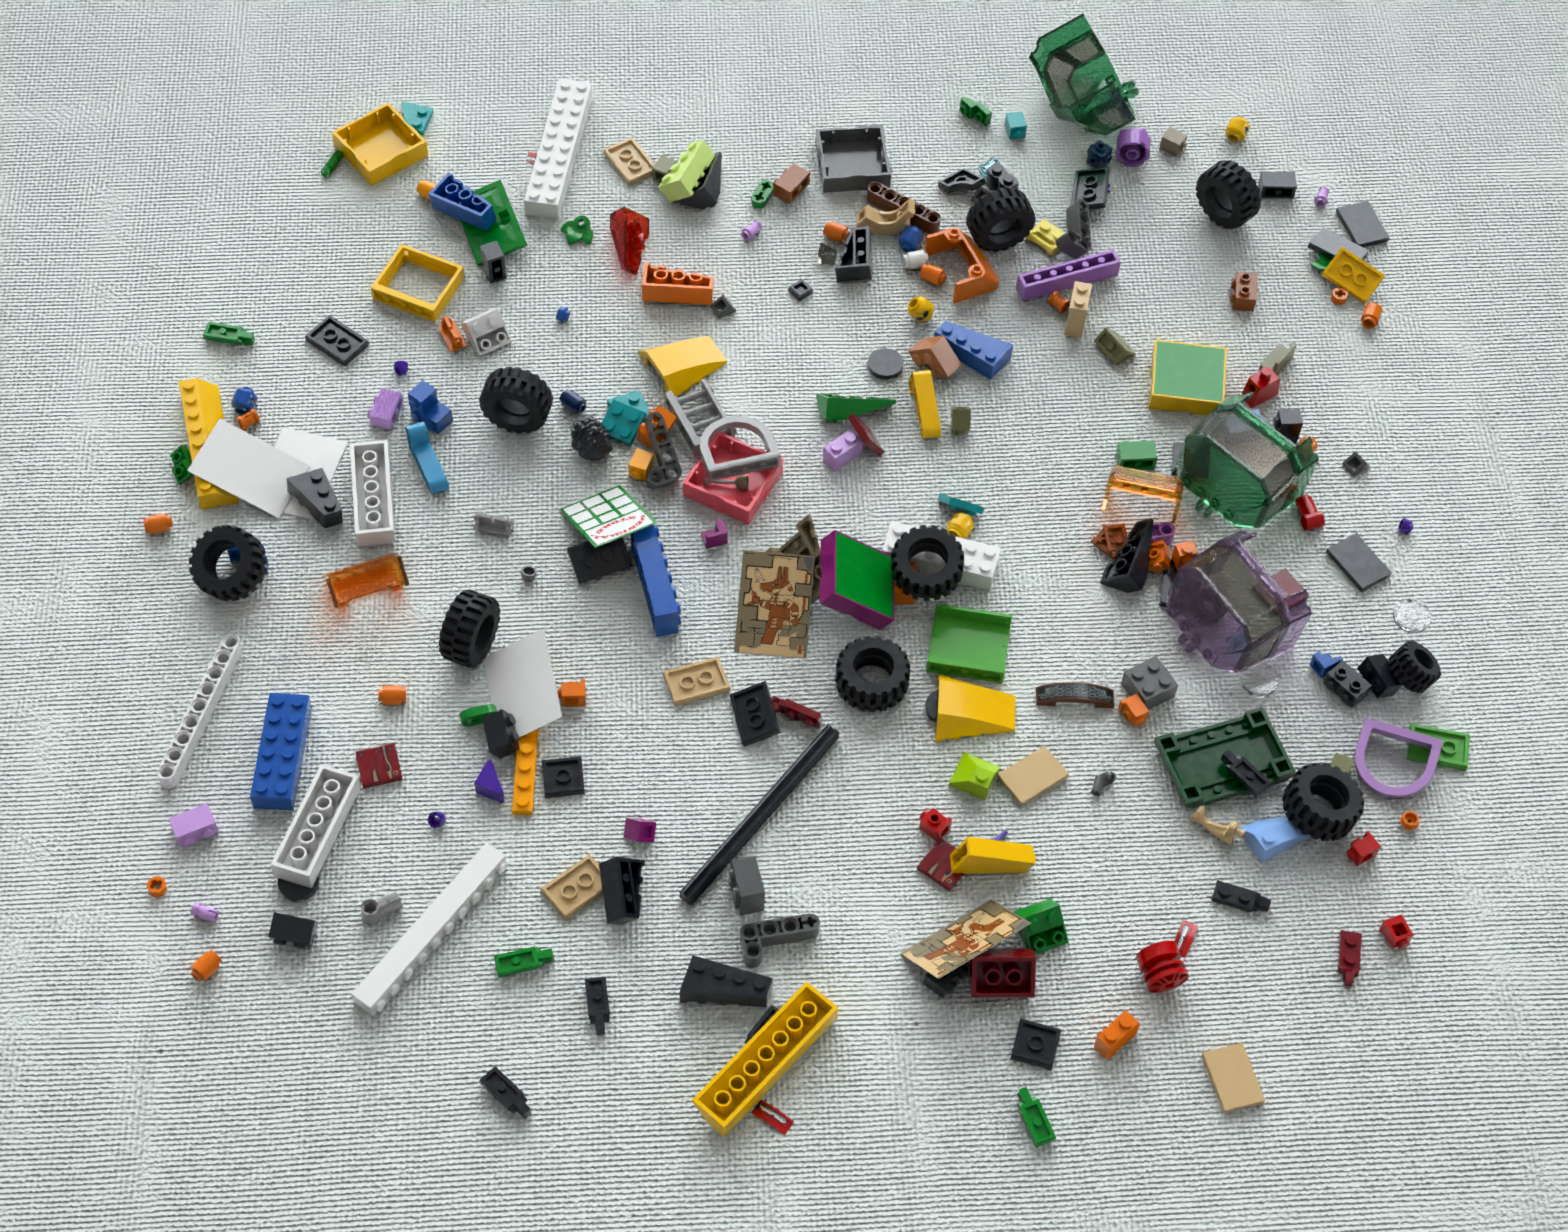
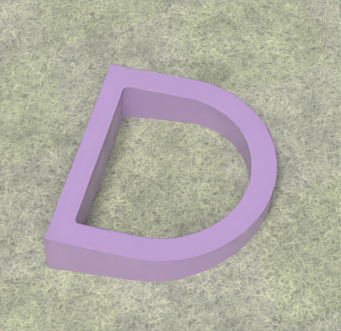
M1365 718L1355 751L1356 771L1363 783L1380 795L1391 798L1412 796L1423 790L1430 782L1437 765L1443 740ZM1370 733L1429 749L1430 754L1423 775L1416 782L1404 787H1391L1377 781L1370 774L1365 764V749Z

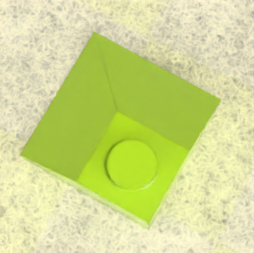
M964 752L949 785L986 800L1001 767Z

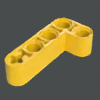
M931 371L911 372L909 389L910 393L914 394L921 438L941 437Z

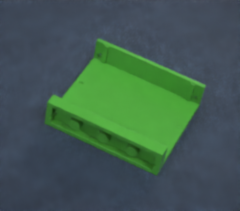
M936 604L926 672L1003 683L1012 615L993 613L986 610H973L966 607H953L947 604Z

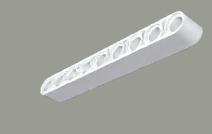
M228 634L222 639L158 767V778L161 785L166 789L174 788L179 783L239 661L242 647L239 637L235 634Z

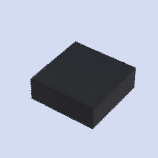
M803 279L788 287V291L798 301L813 293V289Z

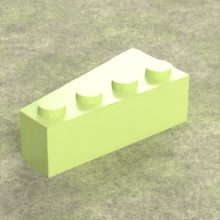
M704 140L690 143L688 150L680 155V160L670 168L669 174L662 178V182L658 187L670 202L692 196L694 193L693 187L695 189L699 185L697 180L704 176L705 173L703 171L709 167L714 159V153Z

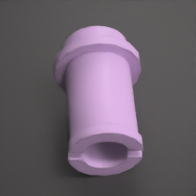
M1327 187L1319 188L1318 195L1314 199L1317 207H1324L1327 204V196L1329 194Z
M755 220L750 226L743 228L741 232L742 238L746 241L752 240L754 235L762 229V224Z
M199 902L193 904L191 915L194 918L200 917L215 923L219 916V910L206 907L203 903Z

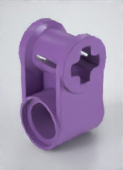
M1170 522L1153 524L1151 543L1163 540L1167 546L1172 544L1175 526Z

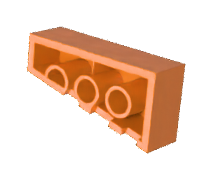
M645 262L642 278V301L712 305L714 277L693 272L686 274L680 269L673 271L666 269V266L659 265L655 267L651 266V263Z

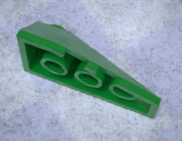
M816 394L820 417L826 419V422L837 423V420L848 419L851 414L858 416L896 404V400L892 398L866 397L864 399L863 397L852 395L846 398V396L837 394Z

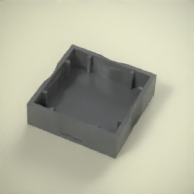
M883 125L816 129L815 145L823 193L867 190L871 182H879L890 188L891 169L885 150L886 141Z

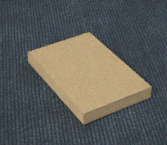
M632 137L603 150L604 156L629 186L653 176L652 167L655 164Z
M719 657L663 671V677L675 707L731 691Z
M1044 745L1000 772L997 778L1020 806H1023L1068 778L1069 773Z
M590 854L540 889L541 893L565 921L603 894L599 864Z
M1243 1043L1202 1053V1058L1223 1113L1265 1102Z

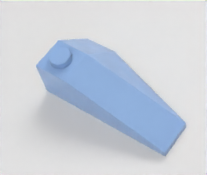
M1287 816L1255 820L1240 828L1246 831L1243 838L1261 862L1311 837L1308 834H1302L1299 828H1295L1292 825L1293 822L1288 820Z

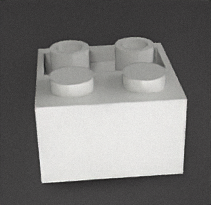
M490 309L461 322L468 341L479 356L512 342L499 309Z

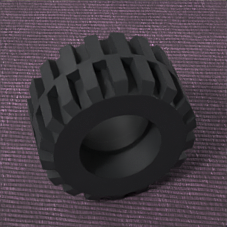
M1415 641L1405 642L1388 659V664L1394 677L1400 684L1412 692L1423 693L1441 677V668L1434 655L1423 645Z

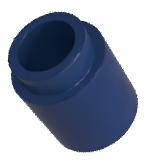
M566 389L560 395L559 401L562 406L575 415L585 411L587 407L586 400L573 390Z

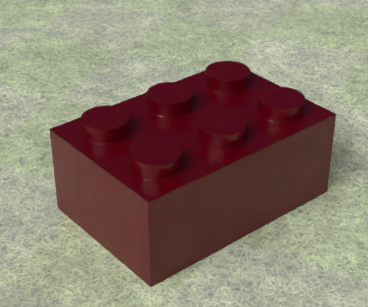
M988 949L971 959L969 974L971 997H1035L1036 956L1034 950Z

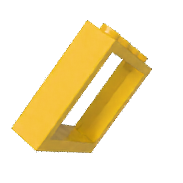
M401 244L371 286L372 299L435 322L465 279L464 267ZM405 261L452 278L434 305L387 287Z

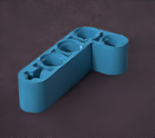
M424 421L405 427L409 448L430 494L433 495L448 490L447 478L429 441V434Z

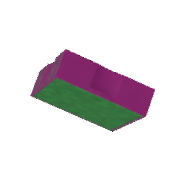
M837 530L832 531L821 539L820 563L822 574L819 604L837 612L850 615L858 621L878 630L895 621V580L892 577L891 555Z

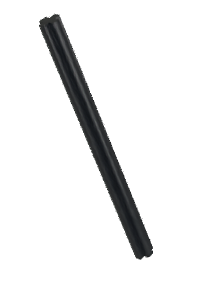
M826 725L681 889L679 897L682 901H686L688 905L695 903L839 739L837 729H833L831 725Z

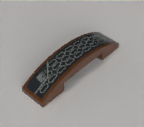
M1079 682L1041 685L1036 687V706H1056V702L1088 703L1094 704V708L1114 709V690L1096 684Z

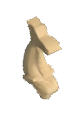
M1200 806L1191 816L1190 822L1200 823L1210 833L1229 845L1232 844L1236 836L1243 838L1246 832L1239 828V822L1237 823L1236 821L1230 822L1229 825H1221L1209 820L1205 816L1204 806Z

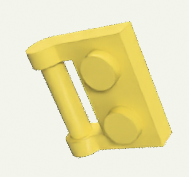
M1043 219L1033 230H1030V234L1025 239L1033 241L1045 249L1049 255L1053 256L1059 251L1056 246V239L1065 232Z

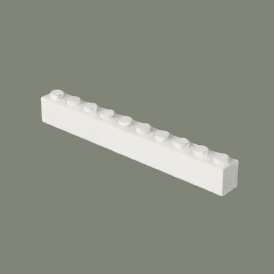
M486 842L351 993L353 1002L372 1016L377 1011L380 1012L385 1007L386 1001L399 991L400 985L405 980L407 981L411 978L414 969L425 962L429 952L439 946L444 935L449 934L453 930L454 924L466 915L468 908L478 902L481 893L492 886L498 874L501 875L507 867L506 855Z

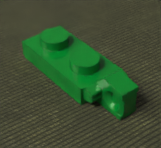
M209 321L203 333L205 340L235 345H253L255 342L254 333L247 332L241 326Z
M534 946L495 955L494 960L498 978L544 967V964L554 961L552 948L541 951V948H535Z
M1027 1087L1018 1089L1017 1095L1020 1102H1017L1018 1110L1035 1148L1055 1141V1133L1040 1100L1035 1096L1031 1097Z

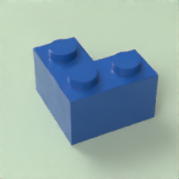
M422 380L408 393L411 417L417 422L424 421L428 430L439 434L453 421L452 410L438 401L436 389Z

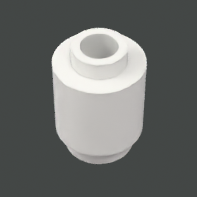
M918 250L902 255L904 269L922 268L924 264L929 263L928 254L924 250Z

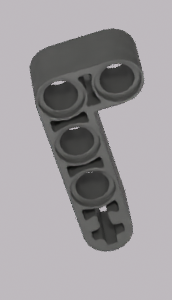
M1083 199L1077 200L1066 209L1067 232L1056 239L1057 248L1073 259H1079L1091 250L1089 206Z
M652 412L646 419L645 427L659 468L649 472L646 477V485L650 489H658L676 483L682 475V469L664 417L658 412ZM652 419L654 420V422H658V424L655 425V423H651ZM657 436H662V437L664 438L665 442H664V443L658 442V441L656 440V437H657ZM662 454H669L671 459L665 460L662 457ZM668 471L676 472L677 477L669 476ZM651 476H657L659 482H653Z
M809 913L744 924L740 929V946L745 965L755 968L761 964L762 947L816 938L819 934V917ZM787 928H793L794 931L789 932V931H787V930H785V929H787ZM772 931L774 934L768 935L765 932ZM751 934L754 937L746 938L745 935ZM755 953L757 956L751 957L749 954Z

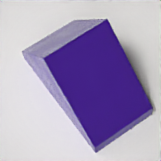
M492 759L487 760L474 782L475 791L480 795L503 803L505 802L504 792Z

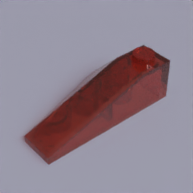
M622 207L610 213V231L621 269L636 275L642 259L641 253L645 250V240L649 237V218L629 208Z

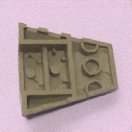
M808 514L796 524L799 532L780 548L770 547L765 552L815 556L811 604H813L820 598L822 570L820 546L811 514Z

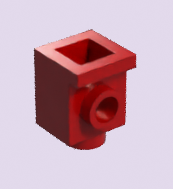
M932 808L930 811L925 810L919 817V828L936 842L943 838L951 829L952 819H947L935 808Z
M1367 831L1363 839L1357 838L1350 844L1351 847L1346 851V854L1356 866H1359L1377 856L1381 846L1372 834Z
M1402 914L1384 920L1379 929L1380 933L1384 934L1391 949L1398 947L1399 950L1408 947L1413 937V933Z

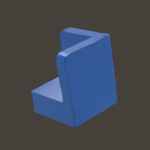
M1318 651L1313 654L1309 665L1322 679L1330 670L1342 662L1343 658L1339 656L1333 659L1329 653L1322 655Z

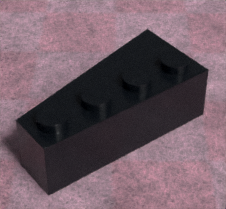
M692 955L679 992L680 1003L690 1001L698 1002V1004L709 1002L719 1003V1005H727L728 1003L739 1004V1006L767 1007L772 991L773 978Z

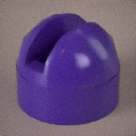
M405 361L394 362V372L396 375H405L408 371V363Z
M1402 518L1398 526V532L1410 533L1414 528L1413 523L1406 518Z
M436 811L429 814L428 823L432 828H439L445 824L446 816L444 813Z

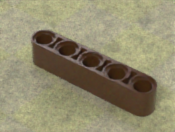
M871 182L868 185V203L885 212L898 209L909 199L879 182ZM915 201V214L910 218V225L916 226L928 234L939 232L940 214Z

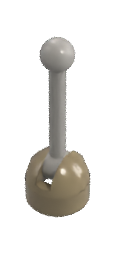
M747 475L738 476L735 481L715 480L709 482L708 478H705L704 484H735L740 490H748L749 479Z

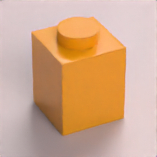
M636 448L628 464L629 476L646 481L647 475L654 466V453Z

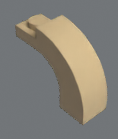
M909 198L898 209L889 212L879 211L866 205L857 213L856 227L869 226L870 233L879 235L901 232L905 227L910 226V218L915 214V201Z

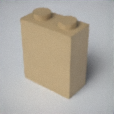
M1075 281L1064 335L1082 338L1092 284Z

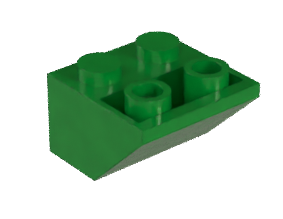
M1051 898L1013 911V913L1031 923L1018 932L1026 948L1033 949L1035 955L1069 943L1060 905Z

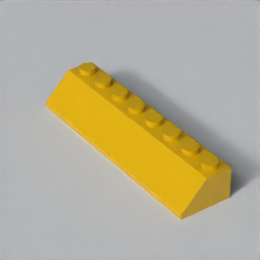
M199 378L179 381L192 462L219 418L224 420L219 387ZM194 474L201 510L239 502L237 496Z
M806 981L692 1099L693 1104L706 1122L725 1137L837 1019L839 1007Z

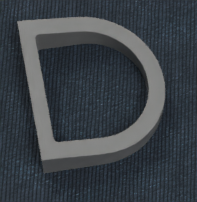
M731 416L719 419L710 424L700 438V457L709 482L778 467L781 463V454L771 431L766 425L753 418ZM730 428H743L754 432L761 438L767 453L715 464L708 446L711 439L719 432Z

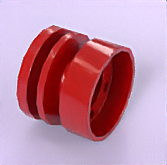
M1157 942L1137 953L1135 958L1141 972L1145 973L1143 978L1149 992L1161 993L1169 991L1188 980L1189 974L1187 969H1185L1184 961L1180 960L1182 956L1176 942Z

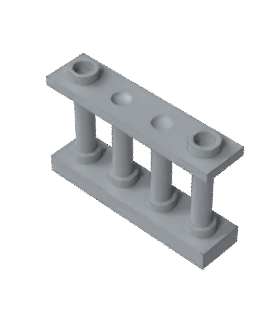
M703 379L701 380V390L679 398L675 397L672 391L665 393V405L669 412L677 416L675 422L695 457L699 456L701 437L696 435V431L708 427L719 419L726 418L724 411L714 396L712 386L708 385L706 380ZM701 397H705L708 402L687 411L681 408V404ZM711 409L715 414L714 417L695 424L690 423L688 420L689 417ZM736 428L721 431L734 438L737 434Z

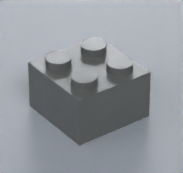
M1157 656L1124 671L1121 682L1130 696L1134 694L1139 695L1148 710L1174 698L1178 688V684Z
M756 856L731 861V869H728L730 878L728 879L730 891L734 893V908L739 909L740 916L764 911L765 890Z

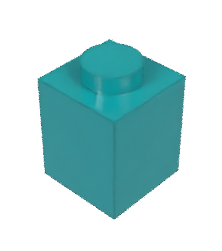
M1023 112L1006 113L1004 126L1009 140L1025 138L1027 124Z

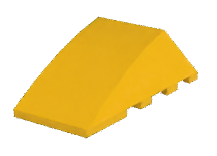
M710 336L687 339L638 351L646 365L652 363L664 380L665 392L672 391L675 397L681 393L685 394L692 385L700 383L707 374L711 375L727 363V360Z
M938 675L939 691L935 742H942V739L951 738V740H956L964 736L978 737L979 734L988 733V735L1015 731L1016 696L945 675Z

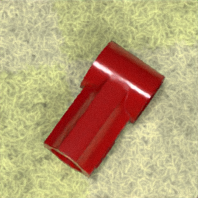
M1303 494L1296 498L1295 504L1301 515L1302 528L1306 531L1324 527L1325 519L1323 513L1317 511L1312 497L1308 494Z

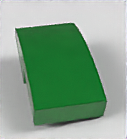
M961 98L959 110L969 119L976 117L985 127L991 124L992 112L987 107L970 98Z
M180 445L170 455L175 465L172 472L178 485H182L193 475V473L187 471L192 464L187 445Z

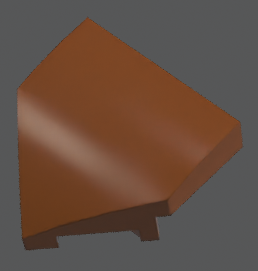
M1125 523L1111 526L1104 524L1103 529L1096 537H1093L1091 543L1113 560L1118 557L1115 554L1117 550L1122 549L1127 543L1125 540L1127 537Z

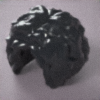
M583 416L570 429L571 447L573 450L578 451L580 457L586 460L598 461L606 457L613 450L610 433L605 429L606 427L603 426L602 422L597 421L593 416Z

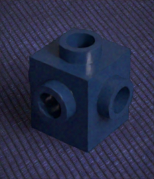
M1098 140L1088 148L1086 163L1093 168L1105 167L1112 159L1113 148Z

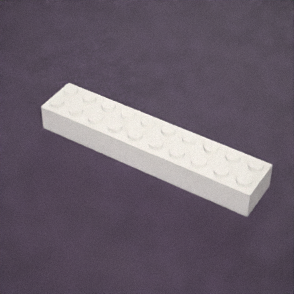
M559 79L525 195V215L559 219L593 98L592 83Z

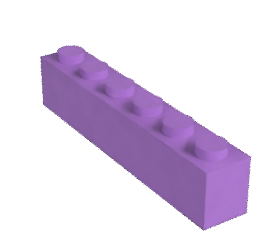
M1113 249L1018 275L1016 290L1021 300L1025 301L1048 295L1055 291L1059 292L1074 288L1075 281L1092 283L1118 276L1121 261Z

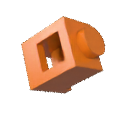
M1163 540L1151 543L1149 569L1152 573L1170 569V549Z
M1193 541L1175 544L1172 560L1177 572L1196 569L1195 561L1198 551Z
M581 679L579 683L573 681L561 683V687H558V699H562V707L586 706L585 679Z
M1138 694L1120 701L1118 712L1119 714L1123 712L1127 722H1130L1133 727H1140L1146 723L1149 710Z

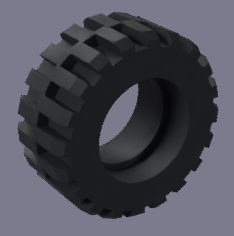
M1227 160L1217 162L1200 175L1196 184V197L1199 199L1200 207L1202 206L1204 209L1203 212L1209 216L1211 221H1215L1218 226H1223L1226 229L1239 228L1254 217L1260 209L1262 200L1259 194L1260 189L1256 185V180L1251 177L1252 174L1236 162Z
M1007 187V189L999 188L997 191L992 190L989 194L981 196V199L976 200L974 206L970 207L966 217V225L975 244L980 249L989 252L991 250L993 252L1004 251L1009 247L1016 246L1018 242L1021 243L1025 237H1028L1030 230H1033L1036 221L1035 213L1026 195L1020 190Z
M505 367L489 374L479 398V405L483 415L489 418V422L496 424L498 428H504L508 432L514 431L517 434L523 432L527 434L543 427L552 406L553 395L547 383L541 380L537 374L534 375L529 370H521L519 367Z
M222 525V528L215 526L211 532L208 530L204 532V537L196 540L197 545L195 548L192 547L191 550L193 555L189 557V564L192 565L189 571L194 576L192 580L198 585V588L223 601H238L239 597L243 599L248 597L250 591L255 592L257 590L256 585L262 583L263 579L261 577L267 571V568L264 567V564H267V557L263 555L266 551L261 546V542L252 534L237 526ZM237 547L240 552V564L237 570L230 577L219 579L216 572V564L219 557L227 549Z
M920 525L919 529L913 527L909 533L904 532L901 535V540L897 539L891 554L893 580H896V585L899 589L903 587V593L907 596L912 594L913 599L918 600L920 597L924 598L923 601H929V598L939 600L941 595L946 597L950 594V590L954 591L958 587V582L962 579L964 569V551H962L960 541H956V536L952 533L950 535L947 534L948 530L944 528L941 530L937 529L935 525H932L931 528L926 527V525ZM933 552L942 557L946 565L935 574H922L914 570L909 561L918 553Z
M473 590L462 591L455 597L454 602L451 603L449 610L446 612V617L439 634V652L444 659L468 668L476 667L485 659L495 640L499 627L498 623L500 622V605L495 598Z
M865 636L862 640L861 638L855 639L853 644L851 642L848 643L845 649L841 650L836 663L835 682L837 691L841 693L844 701L848 700V704L852 707L857 706L858 710L864 711V709H867L869 712H875V710L885 711L887 707L893 708L897 702H901L908 690L910 661L907 659L908 656L905 651H901V647L898 644L894 645L892 644L893 641L889 639L883 640L879 636H876V638ZM873 665L886 670L890 677L882 682L872 683L864 681L855 672L861 667Z
M1312 763V765L1307 764L1299 769L1285 788L1282 797L1283 809L1287 811L1286 816L1288 820H1291L1293 822L1292 825L1295 828H1299L1302 834H1308L1315 840L1320 838L1321 841L1339 840L1352 830L1363 814L1365 805L1364 797H1362L1363 793L1361 788L1357 787L1358 783L1354 779L1352 780L1347 772H1342L1341 768L1337 766L1331 767V764L1323 763V765ZM1312 794L1319 795L1328 800L1335 810L1328 809L1319 804Z

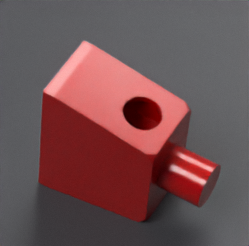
M1263 367L1261 371L1248 378L1240 397L1252 409L1278 395L1280 378L1271 368Z

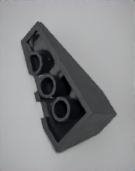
M720 151L714 154L715 157L711 164L703 171L705 173L704 176L697 180L699 185L695 189L693 187V195L678 200L679 204L702 210L717 204L721 183L722 153Z
M1152 518L1136 522L1125 539L1127 542L1122 549H1118L1115 553L1118 557H1116L1113 563H1109L1106 566L1100 581L1102 585L1126 593L1143 589L1149 569L1154 523Z

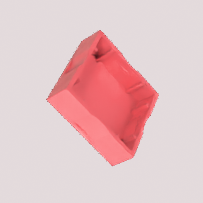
M722 432L716 434L708 446L715 464L767 453L762 449L751 447L741 440ZM781 458V463L778 467L742 474L748 476V490H740L735 484L710 483L705 485L704 479L707 478L702 460L695 464L683 482V496L749 525L783 473V458ZM737 475V476L728 477V478L719 479V480H733V481H735L738 476H742V475Z

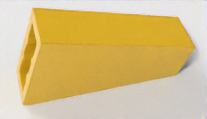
M967 836L950 854L952 873H1026L1035 864L1036 856L1033 851V845Z

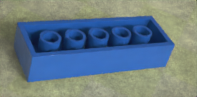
M653 524L631 533L630 536L631 548L656 637L679 633L678 625H681L680 604L676 603L675 600L677 599L675 587L672 588L671 572H667L668 562L666 556L663 557L662 554L664 549L662 541L658 539V526Z
M269 693L250 793L254 809L294 811L312 711L309 695Z

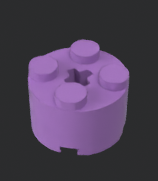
M1144 128L1120 130L1116 142V159L1119 162L1125 163V166L1128 167L1143 165L1144 161L1150 157V137Z

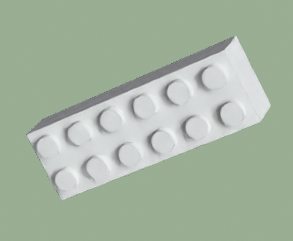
M388 441L350 443L357 546L396 543Z
M891 521L882 552L891 555L897 539L901 540V535L904 532L909 533L910 529L915 526ZM956 537V541H960L962 551H964V569L962 579L958 583L990 590L999 562L1001 548ZM933 552L918 553L909 561L910 563H915L916 570H920L922 574H935L946 565L942 557Z
M320 765L271 862L274 877L309 888L313 887L361 789L359 775Z

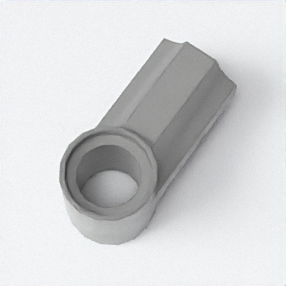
M394 891L375 900L367 899L363 901L360 907L362 921L367 925H374L378 923L380 918L402 909L403 904L398 893Z

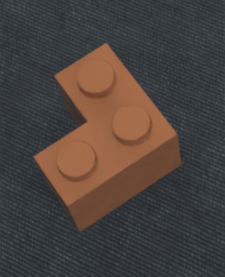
M944 335L923 338L908 351L917 366L929 364L937 378L949 377L961 365Z

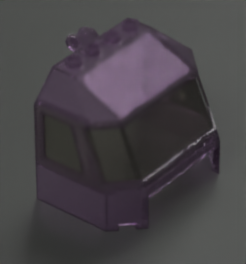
M1239 531L1223 538L1179 567L1168 590L1165 610L1183 632L1179 636L1178 642L1184 644L1188 639L1190 640L1185 648L1187 653H1191L1197 648L1212 667L1236 674L1292 649L1312 614L1311 608L1307 606L1305 597L1308 596L1306 588L1288 596L1243 544L1244 541L1256 537L1258 533L1255 532L1246 533Z

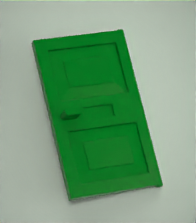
M501 179L474 190L473 193L480 195L492 205L497 219L487 231L460 220L477 265H482L480 246L497 241L504 256L528 246Z

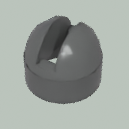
M530 565L524 566L521 570L522 579L525 582H532L536 577V568Z

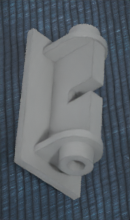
M479 512L475 513L474 520L476 522L473 530L510 537L515 521L510 520L509 517H493L492 515Z

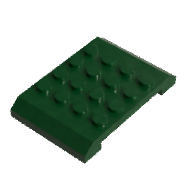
M1263 707L1246 711L1244 716L1175 736L1172 732L1155 737L1154 739L1156 748L1185 808L1194 809L1250 792L1225 768L1226 765L1221 760V757L1228 749L1236 757L1238 755L1240 757L1244 756L1272 783L1271 786L1287 781L1296 773Z

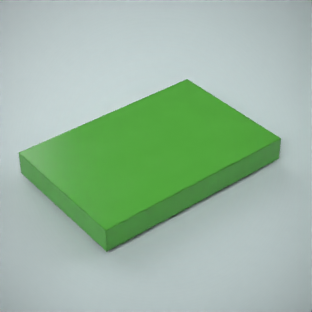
M1410 724V731L1443 740L1437 766L1467 770L1470 734ZM1408 743L1407 760L1427 764L1430 750Z

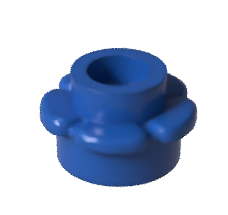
M560 306L558 309L556 320L561 321V323L569 319L570 311H568L567 306Z

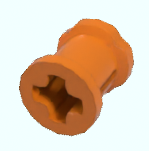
M1058 291L1053 292L1047 301L1049 305L1056 307L1060 314L1068 310L1071 302L1060 296Z
M250 409L248 413L241 417H236L237 423L243 431H246L249 426L261 422L254 409Z

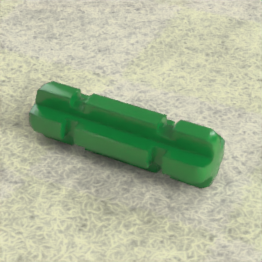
M334 151L321 169L323 177L328 178L331 172L334 171L339 161L343 158L342 151Z

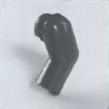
M1105 772L1097 775L1091 793L1095 796H1100L1102 788L1116 780L1115 773Z

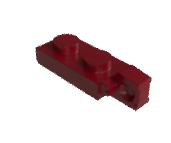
M776 696L772 697L775 713H784L788 718L803 721L809 727L819 728L821 726V713L789 699L783 700Z
M1340 931L1337 971L1343 974V986L1352 987L1354 976L1359 975L1362 933Z

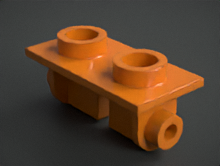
M444 316L441 325L437 326L450 352L467 347L454 320L452 321L448 316Z

